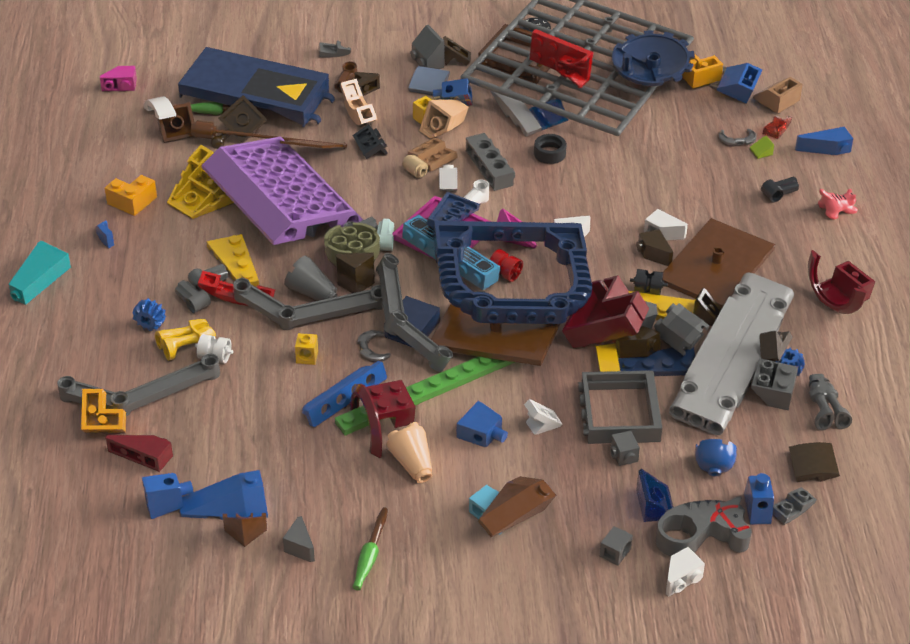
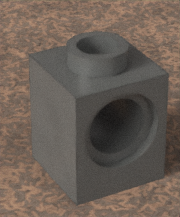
M614 526L601 542L600 557L618 566L631 550L633 535Z

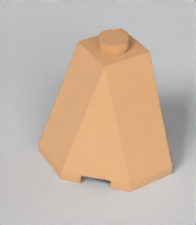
M458 99L429 100L419 131L430 139L444 134L464 122L469 107Z

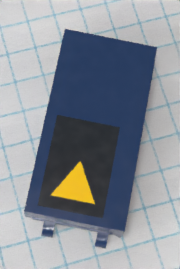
M205 47L178 83L179 98L186 95L232 106L244 95L254 106L272 110L301 124L302 127H305L308 121L311 120L316 121L319 125L321 118L319 115L314 114L317 107L324 99L330 100L331 103L335 100V97L329 93V74L210 47Z

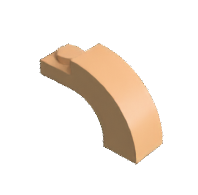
M357 79L341 83L340 88L345 99L344 105L353 122L357 125L376 121L377 117L372 104L365 102Z

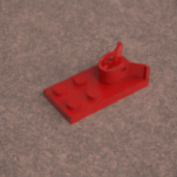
M535 29L532 32L529 60L556 70L560 75L569 78L578 86L577 88H582L590 80L593 52Z

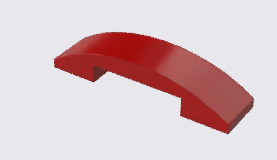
M202 271L197 286L219 299L248 306L235 300L233 284L220 281L221 275ZM257 285L259 290L274 297L276 289Z

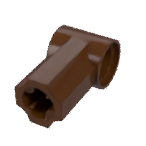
M345 62L342 66L343 71L334 84L335 89L342 93L341 83L355 79L354 73L358 72L355 62Z

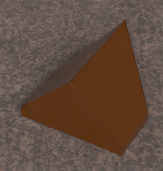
M236 513L235 518L223 514L224 531L244 547L267 531L266 513H262L259 517H253V513L249 517H240Z

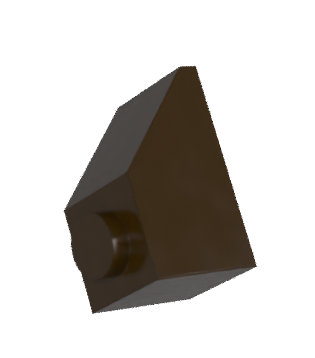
M660 229L639 233L636 247L644 259L669 266L673 261V250Z
M641 326L636 335L617 339L618 358L648 357L661 350L660 332Z

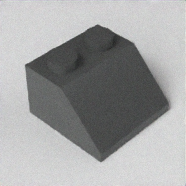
M426 25L412 42L411 57L419 66L442 69L444 68V40L430 25Z

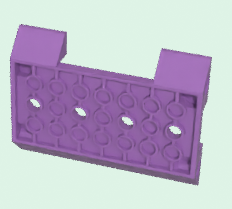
M282 137L219 147L202 164V169L273 245L304 239L307 226L328 223L331 228L337 225L343 227L346 222L353 221L358 223L363 220L289 144L280 143V141H285Z

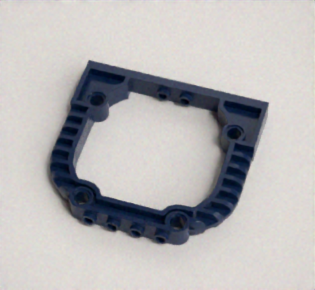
M434 221L433 240L442 293L453 306L460 308L463 313L471 315L475 322L563 324L567 321L568 316L575 314L578 309L584 307L591 296L592 281L586 258L587 248L581 223ZM472 240L544 242L545 247L557 254V262L566 265L571 288L566 293H553L545 299L496 298L486 292H473L463 284L458 263L462 262L464 249L471 245Z

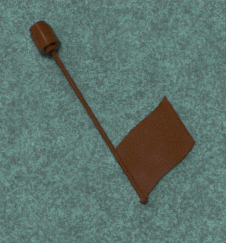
M197 120L192 122L191 135L196 138L212 139L213 136H216V133L265 139L278 137L217 130L214 122ZM282 137L285 141H280L281 144L317 148H347L345 142L340 144Z

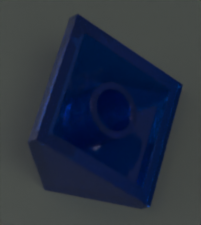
M559 99L546 102V104L565 110L562 101ZM537 107L529 108L542 127L541 131L568 121V118Z
M638 470L636 492L643 521H659L668 510L674 507L669 487L645 470Z

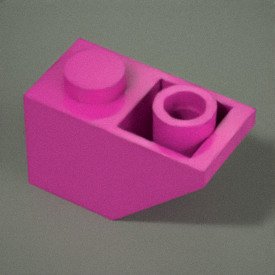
M117 66L100 75L102 91H135L137 82L135 66Z

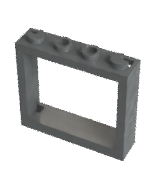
M653 371L582 372V380L578 382V392H582L580 394V406H583L584 409H581V419L585 421L583 423V435L587 436L588 444L611 443L612 434L632 431L637 443L661 442L662 422ZM645 389L650 426L593 427L589 390Z

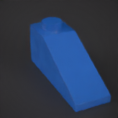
M845 126L797 135L795 150L829 155L850 153L853 137Z

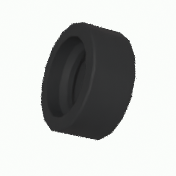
M543 134L537 137L534 142V156L542 163H559L566 157L567 143L559 135ZM554 147L557 148V150L549 151L544 150L542 148Z

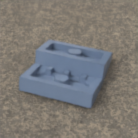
M418 66L411 79L409 91L433 95V90L442 89V82L448 81L450 71Z

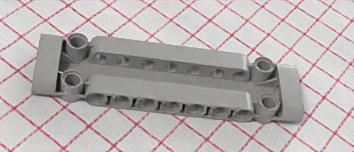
M748 272L743 275L739 284L735 286L732 297H728L681 383L680 390L669 408V413L673 418L713 435L723 434L728 422L732 419L736 407L740 406L754 379L759 358L761 359L759 336L764 332H778L784 315L794 297V292L791 288L754 273Z

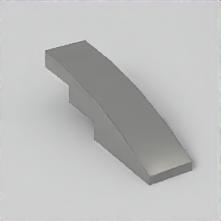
M490 91L506 118L510 117L516 127L520 126L526 137L541 131L542 127L523 102Z

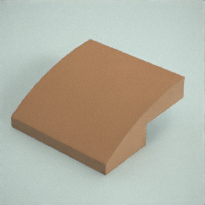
M432 138L408 151V155H415L427 163L429 171H433L458 158L457 151L446 148L445 141Z

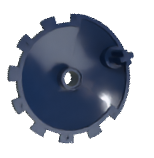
M653 30L644 31L643 35L635 36L631 34L626 36L625 39L627 41L624 44L617 43L612 52V63L615 70L628 81L645 86H661L669 80L680 81L684 72H691L694 64L689 63V60L695 59L694 51H688L686 47L689 43L686 40L682 39L679 41L673 38L674 34L664 32L663 35L653 34Z

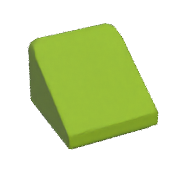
M764 136L750 146V150L759 159L773 155L774 144L767 136Z

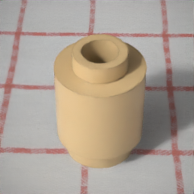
M407 155L402 162L404 169L416 178H421L427 173V163L415 155Z

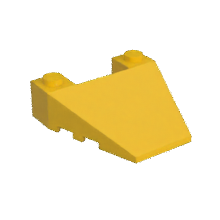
M200 145L189 157L188 165L185 171H182L181 179L175 185L167 201L168 205L191 219L234 203L202 169V164L214 153L203 145Z

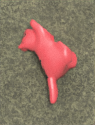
M823 189L819 190L822 197L818 201V205L820 208L826 209L825 214L828 218L837 219L841 211L848 214L857 213V208L853 206L856 203V195L852 193L851 189H848L843 195L828 193Z

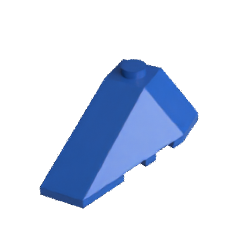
M260 470L239 473L183 496V507L180 508L181 517L206 519L209 516H215L223 520V514L235 518L236 513L240 517H249L251 513H253V517H259L262 513H266V518H268Z

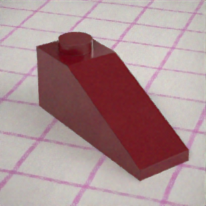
M155 435L106 436L108 452L158 472L173 457L172 444L165 438Z

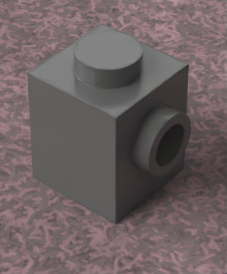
M632 431L612 434L610 452L618 465L638 462L640 447Z

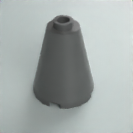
M307 256L299 258L293 264V267H295L293 272L289 271L286 275L284 285L288 289L320 301L334 298L338 295L336 293L337 288L312 259Z

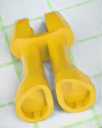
M205 319L189 320L188 326L183 328L156 331L154 336L158 348L163 349L166 359L170 361L176 358L179 347L194 343L198 344L202 334L216 337V333L209 327Z

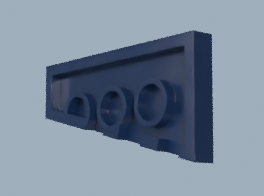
M446 192L429 216L426 225L434 229V221H461L478 211L480 204Z
M694 347L691 350L686 349L684 357L675 349L667 348L659 350L648 357L618 359L620 371H653L654 376H685L696 356Z

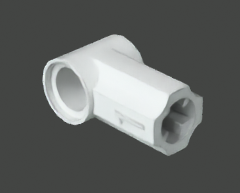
M476 180L473 183V189L464 198L479 204L487 202L489 200L488 181Z

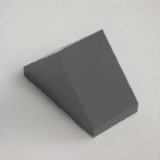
M302 516L297 517L283 537L284 552L303 560L314 562V546Z

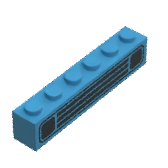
M417 215L403 223L402 238L436 259L433 240L434 229L426 225L428 220ZM469 246L464 249V258L462 262L458 263L460 276L482 290L496 283L499 279L500 266Z

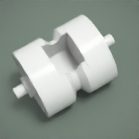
M202 334L198 344H195L198 359L207 354H215L219 358V363L225 364L230 354H233L229 338L219 337L216 339L215 336Z

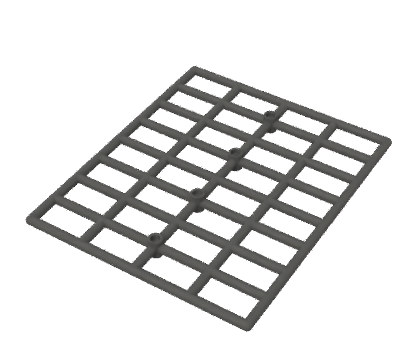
M532 0L460 77L461 79L468 78L469 83L619 136L658 86H649L644 92L618 83L614 80L620 74L613 65L593 59L592 66L612 73L608 78L591 73L590 80L602 84L598 90L587 86L577 88L578 86L575 83L567 80L562 75L558 77L530 67L529 65L532 60H529L530 51L502 41L507 36L531 44L532 37L512 31L517 25L531 30H540L590 50L593 53L597 52L612 57L613 51L597 46L596 43L600 39L615 45L617 43L624 44L626 41L605 34L606 32L610 33L613 29L627 35L634 34L639 36L644 34L615 24L614 22L618 18L647 27L646 31L653 30L654 32L656 30L662 33H672L674 37L684 39L689 43L686 48L693 42L694 37L588 0H568L576 3L572 8L548 0ZM540 4L566 13V15L560 19L533 8ZM583 5L612 16L601 19L578 10ZM529 14L557 25L551 30L522 19ZM575 16L603 27L599 31H595L569 22V20ZM566 27L593 38L583 41L562 34L559 31ZM496 47L527 58L523 63H519L492 52ZM488 58L516 68L512 75L481 65V63ZM475 70L506 81L499 87L470 75ZM524 71L554 83L543 87L518 77ZM515 83L544 95L538 101L507 89ZM560 85H564L592 95L588 102L556 90ZM610 86L641 98L634 104L604 92ZM556 98L582 107L578 114H574L546 104V102L553 101ZM600 98L631 110L627 116L594 104ZM590 110L621 121L617 128H613L584 116Z

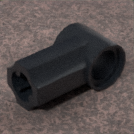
M794 176L777 182L769 179L761 186V191L771 202H777L783 195L798 191L799 184Z

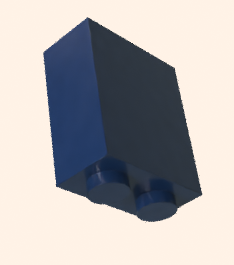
M405 296L403 307L404 313L408 317L407 321L428 337L440 322V307ZM384 329L385 338L410 346L398 335H391Z

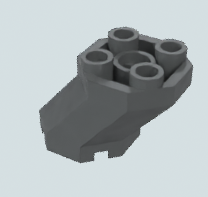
M673 303L666 311L667 316L664 319L660 318L653 327L656 331L660 332V339L684 357L686 355L685 350H691L704 335L702 333L703 328L707 331L709 325L680 303L677 305Z

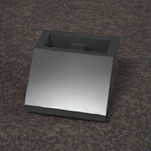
M759 358L751 388L768 406L789 411L798 367Z

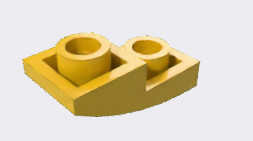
M615 344L596 346L600 372L620 371Z

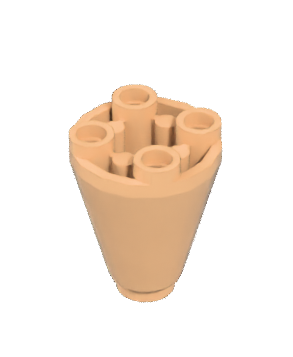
M413 422L400 431L394 430L390 432L386 444L388 450L417 483L428 481L432 477V467L426 432L423 427L419 426L417 422Z

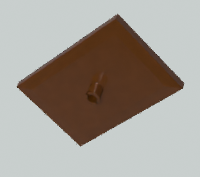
M710 218L663 271V281L668 283L667 287L695 299L700 290L705 288L722 309L728 297H732L735 286L739 284L743 275L748 272L755 274L775 250L776 244Z
M450 304L431 340L438 346L447 347L452 353L541 366L560 324L478 323L472 319L471 315L463 313L460 308Z

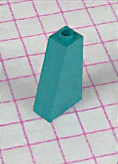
M40 240L10 281L11 298L24 305L29 303L71 268L69 253Z

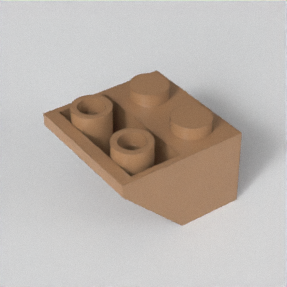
M788 77L753 95V99L774 112L780 113L800 101L803 84L792 77Z

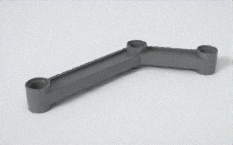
M385 253L376 267V272L380 278L386 321L384 329L391 335H398L428 359V364L432 369L442 372L452 358L453 353L445 346H438L407 321L408 317L404 313L397 268L399 260L393 254Z
M239 278L233 283L234 298L237 302L245 303L275 321L283 330H291L297 325L373 308L376 310L384 309L380 285L373 286L370 290L292 307L284 305L254 287L248 279Z
M207 354L201 358V361L126 392H112L103 389L106 392V409H123L127 417L132 410L206 379L215 380L220 376L219 358L215 354ZM63 376L57 382L60 399L63 402L74 401L82 404V389H102L75 381L71 376Z

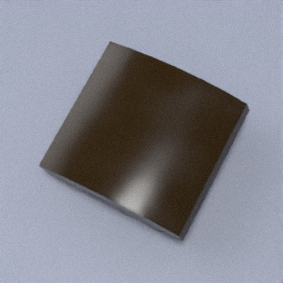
M813 442L789 446L797 482L818 477L821 482L840 476L832 443Z

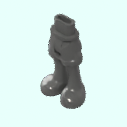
M823 374L810 375L809 395L811 400L817 403L820 412L814 419L817 429H828L832 425L833 420L838 429L849 427L852 423L851 414L840 405L837 400L838 392L834 389L829 379L825 378Z

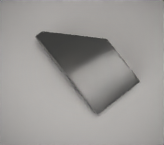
M337 40L336 45L319 42V57H340L351 53V48L343 47L339 40Z

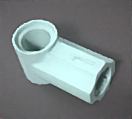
M383 219L378 224L377 233L380 237V250H393L394 237L392 233L394 232V223L390 219Z

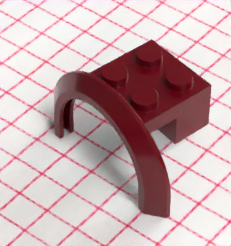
M811 250L808 260V276L819 300L830 309L841 314H851L858 311L864 301L870 299L876 281L850 261H846L835 266L832 278L819 283L817 268L821 256L814 250Z
M402 380L367 387L363 384H357L351 396L350 411L359 408L360 399L364 405L370 428V453L378 458L382 456V432L379 420L390 418L394 428L408 426L415 419L416 406Z

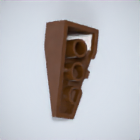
M519 476L504 485L478 522L488 535L493 537L544 511L557 495L543 479Z

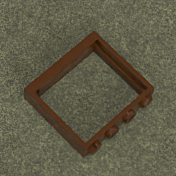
M504 24L502 28L491 38V40L480 50V52L478 53V57L500 35V33L508 26V24ZM517 27L512 30L532 37V32ZM507 36L502 41L504 42L505 40H509L518 44L531 47L530 43ZM488 58L481 63V65L512 75L516 68ZM539 63L537 66L529 65L544 72H548L550 69ZM524 71L518 77L538 84L542 79L535 75V78H533V74Z

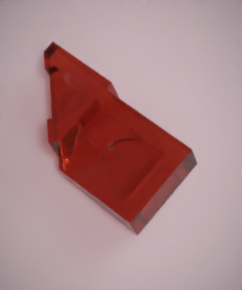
M774 116L773 121L764 127L762 134L779 139L790 125L792 117L787 116L786 119Z

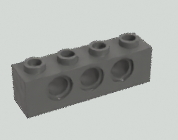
M485 133L466 137V152L492 189L497 191L513 186L515 171L508 165L507 160L502 157L499 149L493 145L492 140Z

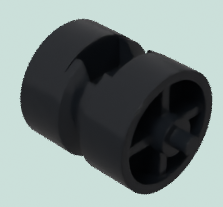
M637 269L636 277L634 279L630 278V282L634 284V292L645 293L647 291L649 294L661 295V289L668 285V283L663 281L664 272L653 271L649 274L648 270Z

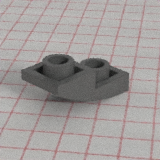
M800 487L789 492L785 500L774 504L772 515L785 525L806 512L816 503L817 499L807 490Z

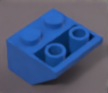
M749 63L727 67L717 91L747 104L762 69Z

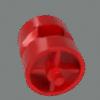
M498 249L490 257L492 262L500 266L499 275L502 274L503 278L513 282L522 273L523 261L515 256H509V253L504 250Z

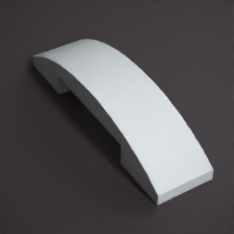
M164 96L148 99L144 102V109L147 111L154 110L155 116L158 119L176 116L172 104Z

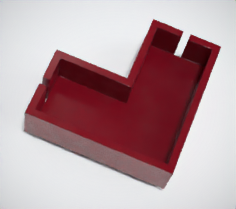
M619 275L605 278L603 282L602 280L593 281L592 293L586 305L578 309L575 314L570 315L562 332L573 348L586 347L590 344H599L612 339L617 340L625 336H634L639 332L649 307L638 291L629 293Z

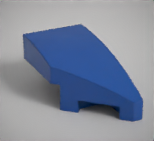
M107 221L95 226L96 233L101 242L108 249L114 246L113 234L108 229Z

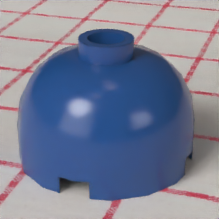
M706 439L700 441L699 446L695 445V459L698 466L711 476H720L722 473L729 471L735 464L737 447L732 442L726 445L722 444L721 439Z

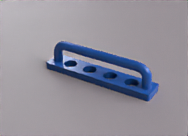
M377 361L371 366L359 368L306 403L302 408V412L307 416L309 425L316 427L349 405L352 396L351 389L354 384H363L367 387L380 384L386 380L387 374L383 362ZM371 374V381L367 384L366 378ZM339 394H342V400L337 404V397ZM324 404H327V410L322 414L321 409Z

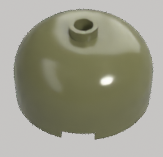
M352 223V226L345 227L337 225L331 228L324 237L326 256L336 267V254L374 252L375 262L380 253V237L377 229L364 223Z

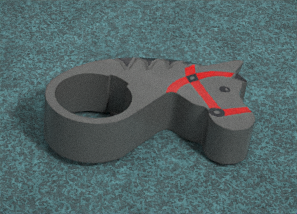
M738 496L729 501H693L668 510L658 521L655 539L658 549L670 557L687 547L695 553L703 542L712 536L719 541L727 542L730 549L735 552L741 553L748 550L752 530L743 520L745 509L740 505L742 497ZM682 530L687 534L689 533L691 538L685 540L674 539L665 532Z

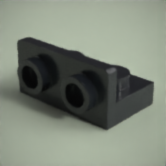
M370 124L352 135L366 159L380 150L385 155L388 154L385 149L387 144L383 138H380L382 136L377 128L373 129Z

